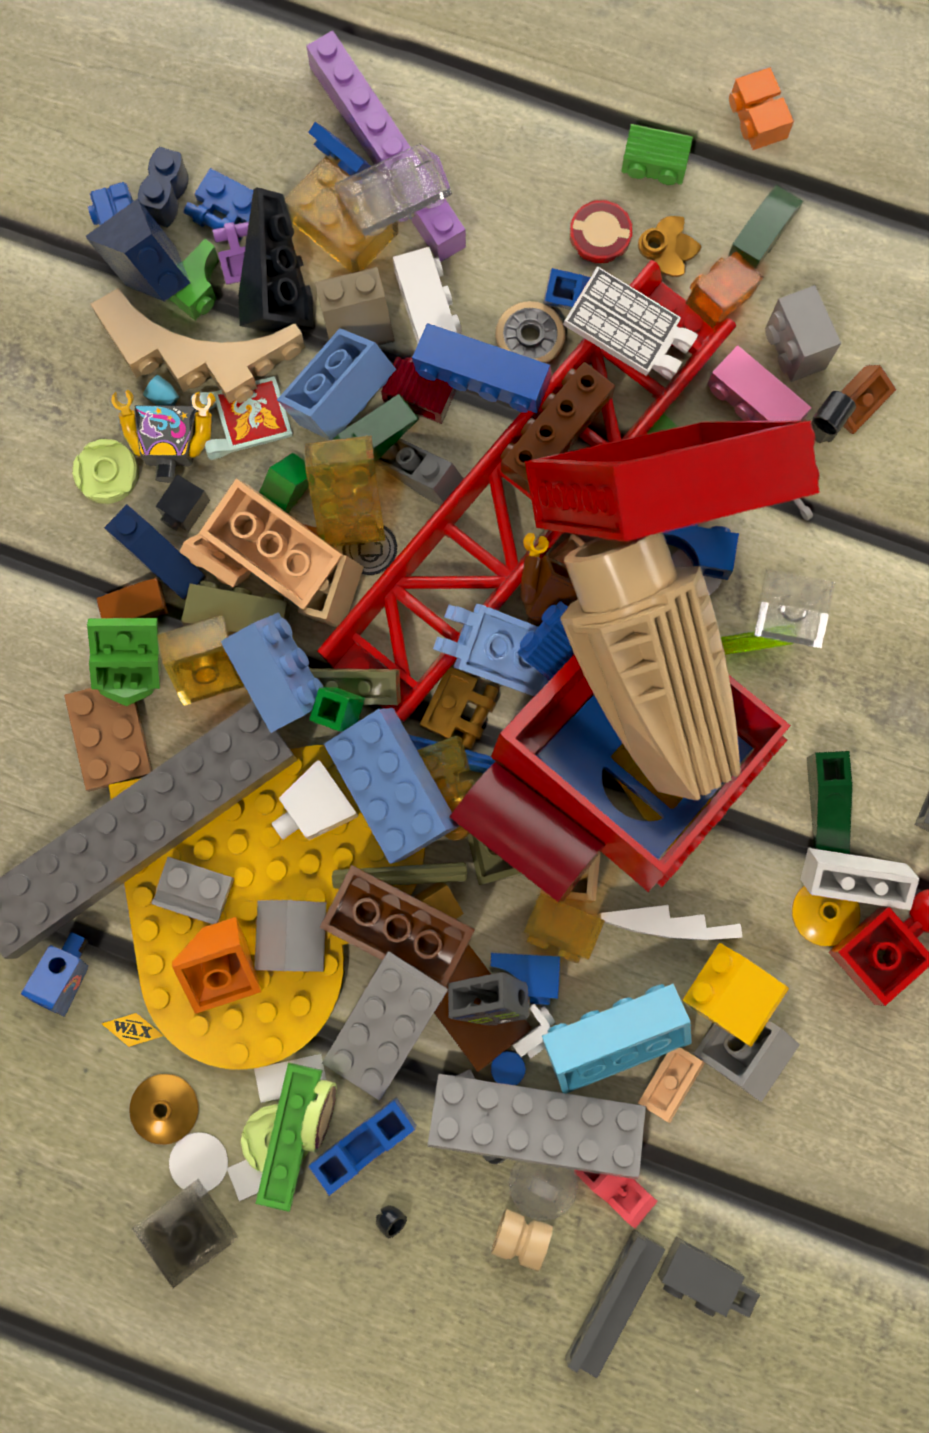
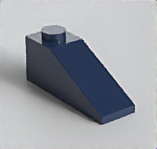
M126 504L104 527L117 543L184 601L187 598L189 584L199 585L206 578L196 566L129 505Z

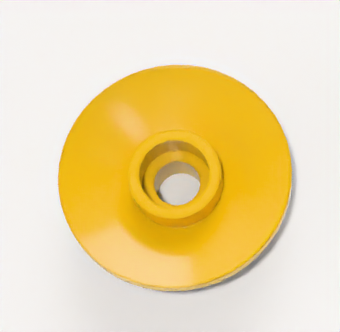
M803 886L793 900L792 918L798 932L809 942L819 946H835L859 925L860 906L855 901L811 895L806 887ZM827 905L834 909V916L832 918L825 917L823 913Z

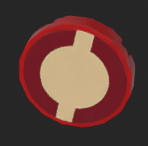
M595 200L584 204L575 212L570 223V242L572 246L578 251V255L592 263H609L614 261L615 258L627 251L632 239V222L628 213L618 204L607 200Z

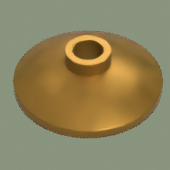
M159 1074L143 1081L135 1090L129 1107L130 1120L136 1132L146 1141L159 1145L172 1144L184 1138L194 1127L199 1112L197 1095L192 1086L183 1078L173 1074ZM158 1104H164L167 1108V1114L164 1117H160L156 1113Z

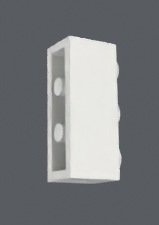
M430 247L393 257L394 272L417 345L427 323L461 334L459 318L457 314L451 315L449 305L453 304L448 286L442 287L439 278L443 276L439 257L433 258Z
M808 848L800 880L811 895L911 910L919 877L906 863Z

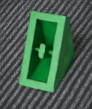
M291 453L269 467L259 493L288 514L319 474V470L296 454Z

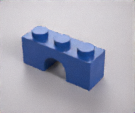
M396 1097L314 1159L308 1167L330 1196L356 1176L372 1160L383 1152L390 1150L415 1131L417 1125Z

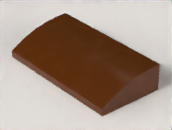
M353 865L349 868L320 925V928L380 960H383L388 952L392 953L445 988H447L475 931L474 928Z
M469 944L449 983L491 974ZM448 991L434 1012L477 1072L532 1029L526 1019L497 1025H482L450 1019ZM476 998L474 1004L482 1005V1001Z

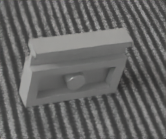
M167 857L156 888L157 892L151 904L207 923L216 924L219 923L234 878Z

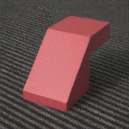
M579 1170L573 1171L633 1228L639 1225L658 1202L635 1179Z

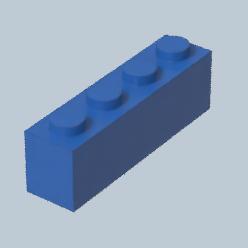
M429 323L426 324L412 357L415 370L421 377L431 381L439 379L448 382L452 388L459 391H466L468 389L477 392L483 399L491 402L500 400L509 403L510 407L524 413L528 412V410L534 413L538 412L551 380V367L549 364Z

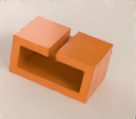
M771 67L736 78L732 92L729 94L730 107L734 113L737 112L741 121L742 136L745 140H749L752 150L788 139L794 123L784 97L776 100L773 99V97L780 95L781 90Z

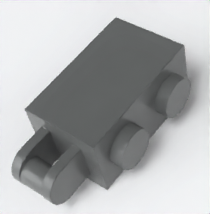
M677 1236L658 1273L661 1282L665 1284L663 1289L679 1299H682L684 1295L696 1301L694 1305L696 1308L714 1317L716 1312L726 1317L731 1308L750 1318L761 1295L756 1290L743 1284L745 1277L738 1269ZM739 1290L744 1292L740 1304L734 1301Z

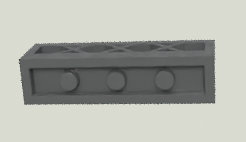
M633 1229L565 1356L568 1368L578 1373L579 1369H582L598 1378L665 1252L663 1246Z

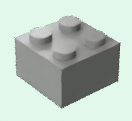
M811 286L778 299L766 325L765 333L769 343L775 345L779 354L778 363L783 373L788 374L791 382L825 370L841 345V341L816 286Z

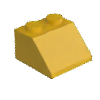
M719 943L682 1001L699 1015L752 1047L789 988L746 957Z

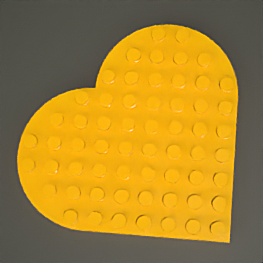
M325 745L290 749L297 758L296 762L124 883L140 986L147 1010L161 1033L175 1047L204 1064L225 1069L259 1068L283 1060L308 1044L320 1032L334 1011L333 1009L338 1000L344 977L345 958L343 945L349 943L325 931L324 972L256 970L261 987L260 993L195 1014L172 968V961L203 927L212 924L151 904L157 892L156 888L167 857L234 878L219 922L234 917L237 918L247 940L254 966L258 900L326 902L327 914L339 890L335 889L332 885V872L334 870L349 869L351 865L360 869L423 865L425 847L404 860L392 864L389 863ZM320 760L354 808L358 817L311 840H308L300 829L282 839L271 824L288 812L279 798L315 762ZM140 779L109 784L111 799ZM417 884L394 885V887L412 896Z

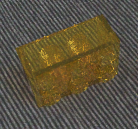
M327 156L285 197L291 222L351 273L363 271L399 233L397 215Z
M372 435L304 444L305 468L318 537L332 547L385 541L384 518Z

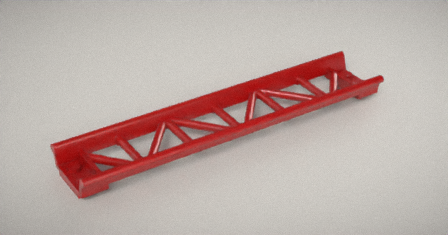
M650 260L629 286L681 317L677 327L686 328L698 334L693 345L688 350L692 356L666 387L662 386L648 374L645 376L584 338L551 376L538 412L534 413L528 410L526 413H519L317 650L334 669H399L401 703L398 705L378 706L381 709L394 708L397 716L403 723L455 663L457 658L441 653L422 677L415 681L410 675L397 600L444 638L458 642L462 629L459 632L456 631L405 589H495L482 605L498 611L521 584L525 557L529 556L530 551H527L518 561L502 477L529 499H531V495L501 472L502 459L500 456L511 442L516 444L523 436L521 430L527 421L532 417L537 419L543 412L541 407L551 393L557 395L562 389L563 385L561 383L566 374L572 368L577 370L585 362L589 366L592 363L593 369L608 379L604 358H606L650 392L655 400L622 439L648 433L736 328V323L730 318H726L719 324H716L662 283L660 266L655 261ZM611 398L602 409L608 442L622 440L613 399ZM589 427L580 436L590 446L608 443ZM488 484H490L506 565L454 525ZM544 530L540 536L547 538L548 548L545 552L540 553L539 558L542 559L564 532ZM446 536L447 538L450 537L497 576L411 575L442 538ZM539 538L533 543L534 548L537 547ZM384 607L395 664L360 636Z

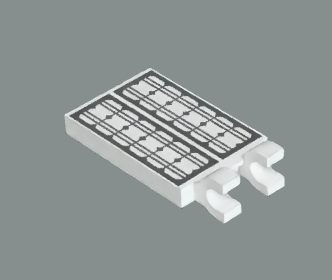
M598 266L563 323L570 330L647 376L652 368L669 381L682 363L672 356L665 355L669 347L673 344L677 349L686 354L698 334L689 329L677 327L681 317Z

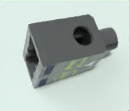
M500 972L448 983L450 1019L482 1025H497L524 1020L529 1016L527 984L507 973ZM479 998L482 1001V1005L474 1004V1000Z

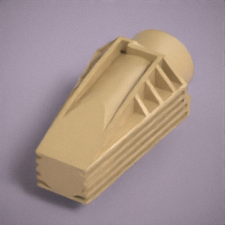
M663 532L626 542L597 538L566 555L564 562L578 600L568 606L560 618L577 661L598 703L623 745L658 792L699 800L700 795H707L711 793V790L721 787L722 782L727 783L731 781V776L738 777L740 775V761L731 686L716 617L700 566L675 567Z

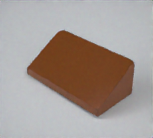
M881 365L865 366L841 390L842 393L848 395L856 404L855 411L843 426L851 434H854L896 391Z

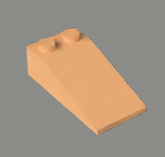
M235 479L199 532L200 535L303 610H306L343 557L340 552L269 499L238 479Z

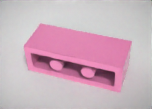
M738 345L712 372L707 384L715 397L722 401L726 400L734 407L736 414L745 421L804 420L812 408Z

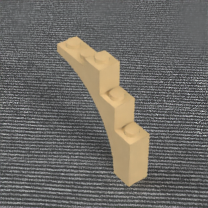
M118 288L90 304L98 320L136 378L154 372L164 362L183 392L201 386L206 378L211 376L229 404L235 400L238 403L248 400L253 395V390L257 388L254 380L255 377L268 374L275 365L285 359L291 360L295 358L305 348L302 333L296 324L274 334L249 341L220 343L195 340L175 334L155 324L134 308Z

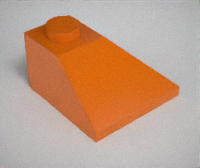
M236 917L203 927L172 961V968L195 1014L261 992L248 943Z

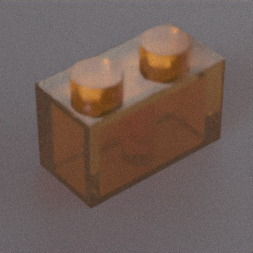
M736 251L726 260L723 257L720 258L706 276L701 273L695 278L689 287L692 292L686 304L713 329L753 296L764 276Z

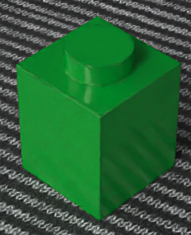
M337 687L319 688L309 720L339 732L344 731L358 722L365 698Z

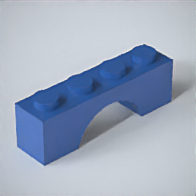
M698 524L663 532L667 545L682 550L691 560L693 567L700 566L703 576L723 580L729 579L734 569L739 533L731 532L729 528L723 526H713L710 529L699 527Z

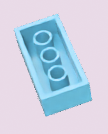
M674 984L666 987L664 985H656L648 989L643 996L633 1000L630 997L623 998L615 1002L613 1008L603 1012L598 1010L590 1011L581 1016L580 1021L570 1025L566 1023L555 1025L547 1031V1034L542 1035L552 1068L562 1093L565 1094L667 1054L679 1047L682 1048L692 1044L691 1021Z

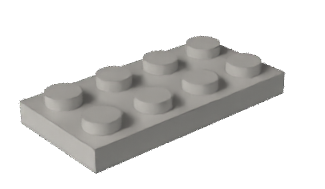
M388 952L322 1064L380 1101L448 989Z

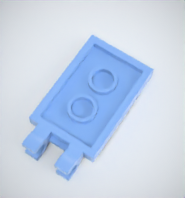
M476 604L473 612L459 606L448 605L444 618L464 624L458 642L437 636L433 649L456 657L454 668L533 697L550 681L517 653L521 648L520 642L523 637L530 631L535 632L538 626L481 604Z

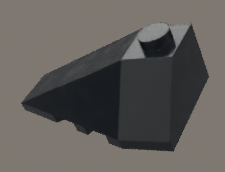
M259 187L253 189L238 293L240 326L264 331L282 330L293 324H296L298 329L314 328L313 295L310 285L305 286L300 267L304 266L301 255L297 256L292 241L294 229L284 195Z

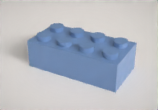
M394 708L377 709L324 743L390 864L408 858L459 827V824L449 817L452 814L449 806Z

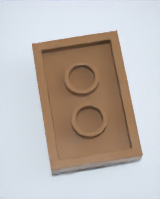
M91 688L64 695L86 791L90 792L109 787V784L140 779L153 771L137 702L124 706L104 697L98 689L92 690Z

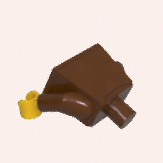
M528 533L524 537L523 544L530 553L529 556L525 557L520 596L526 613L529 616L526 622L539 627L543 622L541 620L542 615L550 606L557 605L560 601L569 606L572 602L578 600L566 565L546 555L542 559L539 558L540 553L545 552L548 548L547 538L540 536L539 543L534 548L535 534Z

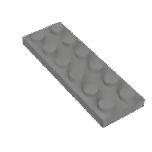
M438 1074L427 1147L638 1179L646 1106Z

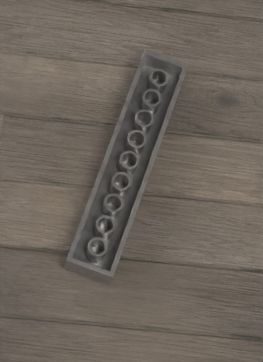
M253 701L0 877V953L4 959H17L297 761V758L277 730L270 733Z

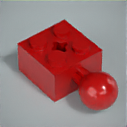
M929 889L923 890L914 896L911 910H908L909 917L904 922L890 907L878 908L828 952L874 1005L886 1006L929 968V951L917 939L923 932L929 933ZM878 950L885 951V954L882 956L885 962H878Z

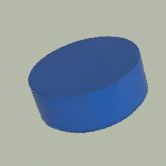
M504 1051L492 1061V1077L497 1083L514 1086L519 1084L525 1075L523 1059L515 1052Z

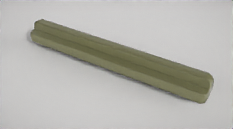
M464 862L360 868L392 886L465 881L468 877L467 865ZM349 869L334 870L332 872V885L335 889L340 888Z

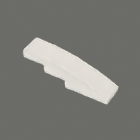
M668 905L597 914L598 921L631 932L663 938L690 940L743 938L741 924L706 928L705 914L670 918Z

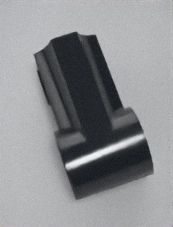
M832 391L813 416L811 428L815 434V441L819 444L822 442H832L855 411L856 404L848 395L839 391Z

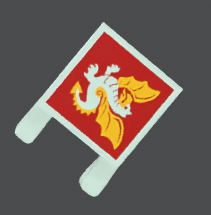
M275 376L255 381L257 388L253 390V395L242 403H238L235 400L229 404L221 390L200 392V401L204 405L208 404V394L212 393L215 396V404L209 410L217 406L226 439H213L205 443L206 452L210 460L221 458L235 451L293 436L286 411L277 401L281 395Z

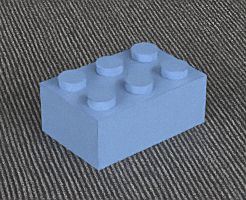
M339 328L277 401L298 425L331 441L337 434L345 430L353 418L366 407L367 402L387 383L388 378L396 368L375 342Z
M279 613L256 621L220 641L270 733L312 711L318 689L323 688V685L317 678H314L308 667L309 661L305 652L297 647L292 638L290 624L286 619L281 618Z

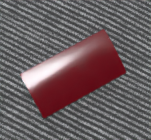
M494 762L479 778L449 816L557 902L565 901L605 846L497 762Z

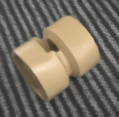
M505 1209L494 1239L491 1254L505 1260L512 1259L516 1255L520 1265L539 1271L548 1250L553 1226L536 1219L526 1224L524 1216Z

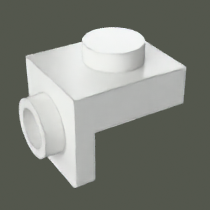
M535 1004L529 1006L530 1011L540 1025L512 1044L520 1057L527 1053L532 1058L545 1048L542 1035L547 1034L551 1025L556 1022L544 1005L539 1009Z

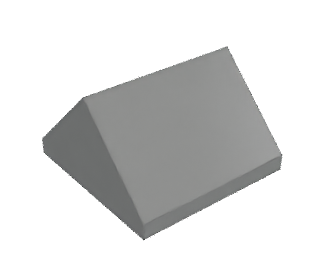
M258 900L254 970L324 972L325 930L320 928V925L326 916L327 903L296 900Z

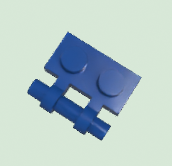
M317 122L312 125L308 133L316 139L313 144L326 156H331L334 160L339 159L340 161L337 165L352 177L359 178L360 176L367 183L374 179L376 173L371 170L373 167L366 160L356 154L342 140L334 136Z
M210 168L194 193L196 200L202 202V205L196 206L188 202L183 211L184 214L193 218L194 223L202 227L207 225L212 229L225 227L224 224L234 222L235 225L239 224V222L246 223L249 222L253 190ZM217 210L227 215V217L221 219L213 215V213Z

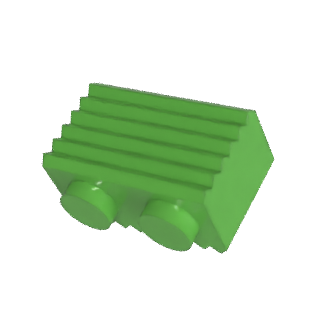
M631 124L621 172L627 173L635 179H642L646 176L654 180L658 179L660 183L665 185H674L675 183L680 185L683 183L693 136Z

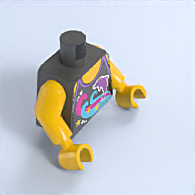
M126 390V397L128 399L126 404L118 401L116 392L112 395L111 402L113 406L121 410L118 415L126 441L134 454L140 456L146 465L156 466L155 480L171 483L175 478L176 466H191L193 459L199 456L205 448V443L211 440L212 414L209 412V408L216 401L212 393L208 394L207 405L201 403V394L198 391L192 397L193 406L135 405L134 411L130 409V405L134 400L132 392Z

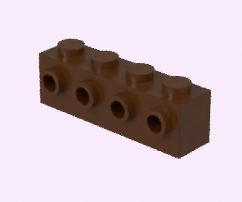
M585 362L577 370L572 368L566 374L561 383L563 385L562 389L557 395L551 393L541 407L543 412L537 419L532 417L527 421L521 430L523 436L516 444L511 442L500 456L502 459L501 472L529 494L530 489L525 461L568 452L613 396L615 385Z

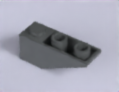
M401 438L375 462L376 465L424 498L440 506L464 479L453 463Z

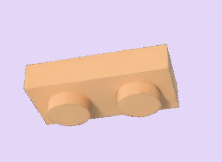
M200 534L184 541L180 549V553L189 558L192 564L206 569L223 584L235 587L248 579L251 574L250 570Z
M681 1047L667 1053L638 1104L646 1106V1109L670 1123L705 1063Z

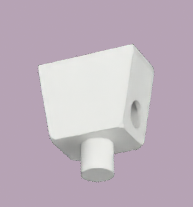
M318 760L281 795L279 800L288 812L271 824L282 839L300 829L304 836L311 840L358 817V814L324 765Z

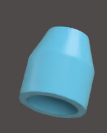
M156 375L149 382L143 393V396L157 406H174L179 399V395L173 386L159 375Z

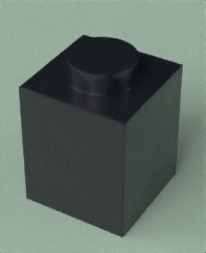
M177 474L155 507L162 515L160 520L176 531L181 527L189 532L210 502V499L204 490Z

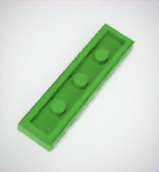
M290 1062L287 1065L255 1204L287 1212L291 1211L305 1151L302 1147L303 1142L301 1138L303 1120L307 1106L317 1098L314 1088L321 1081L323 1072L321 1069Z

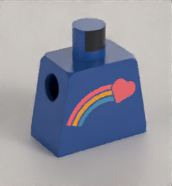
M70 932L62 949L50 945L22 990L21 995L33 1003L65 1017L88 970V965L80 957L89 941ZM64 965H66L65 970H64L63 972L59 973V970L61 969V967H63Z

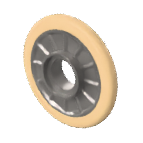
M526 301L511 306L502 314L496 326L495 338L499 348L548 364L558 356L563 348L565 328L560 316L551 307L539 302ZM526 328H534L538 331L539 337L537 340L529 342L523 339L521 333Z

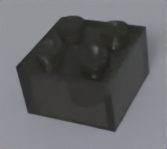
M199 1179L195 1180L132 1228L172 1289L229 1247L238 1237Z

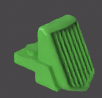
M88 618L89 670L92 690L98 689L104 697L128 706L150 696L155 689H160L161 659L157 618Z

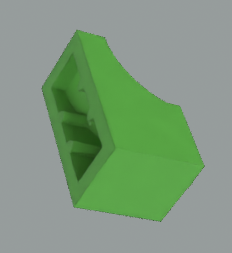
M204 239L182 262L190 284L169 298L194 321L201 314H207L212 309L216 300L215 293L210 284V278L220 260L215 246L207 239Z

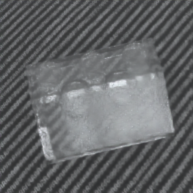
M417 144L334 184L355 227L364 236L378 235L386 230L387 225L396 221H408L415 216V212L425 207H437L444 202V198L452 195L440 157L422 144Z

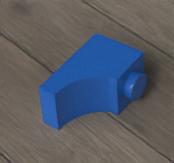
M491 953L490 967L506 970L515 978L527 984L530 1004L550 1005V998L558 999L560 956Z

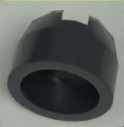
M389 1205L381 1209L383 1215L378 1214L376 1216V1225L386 1238L396 1236L407 1222V1217L398 1208Z

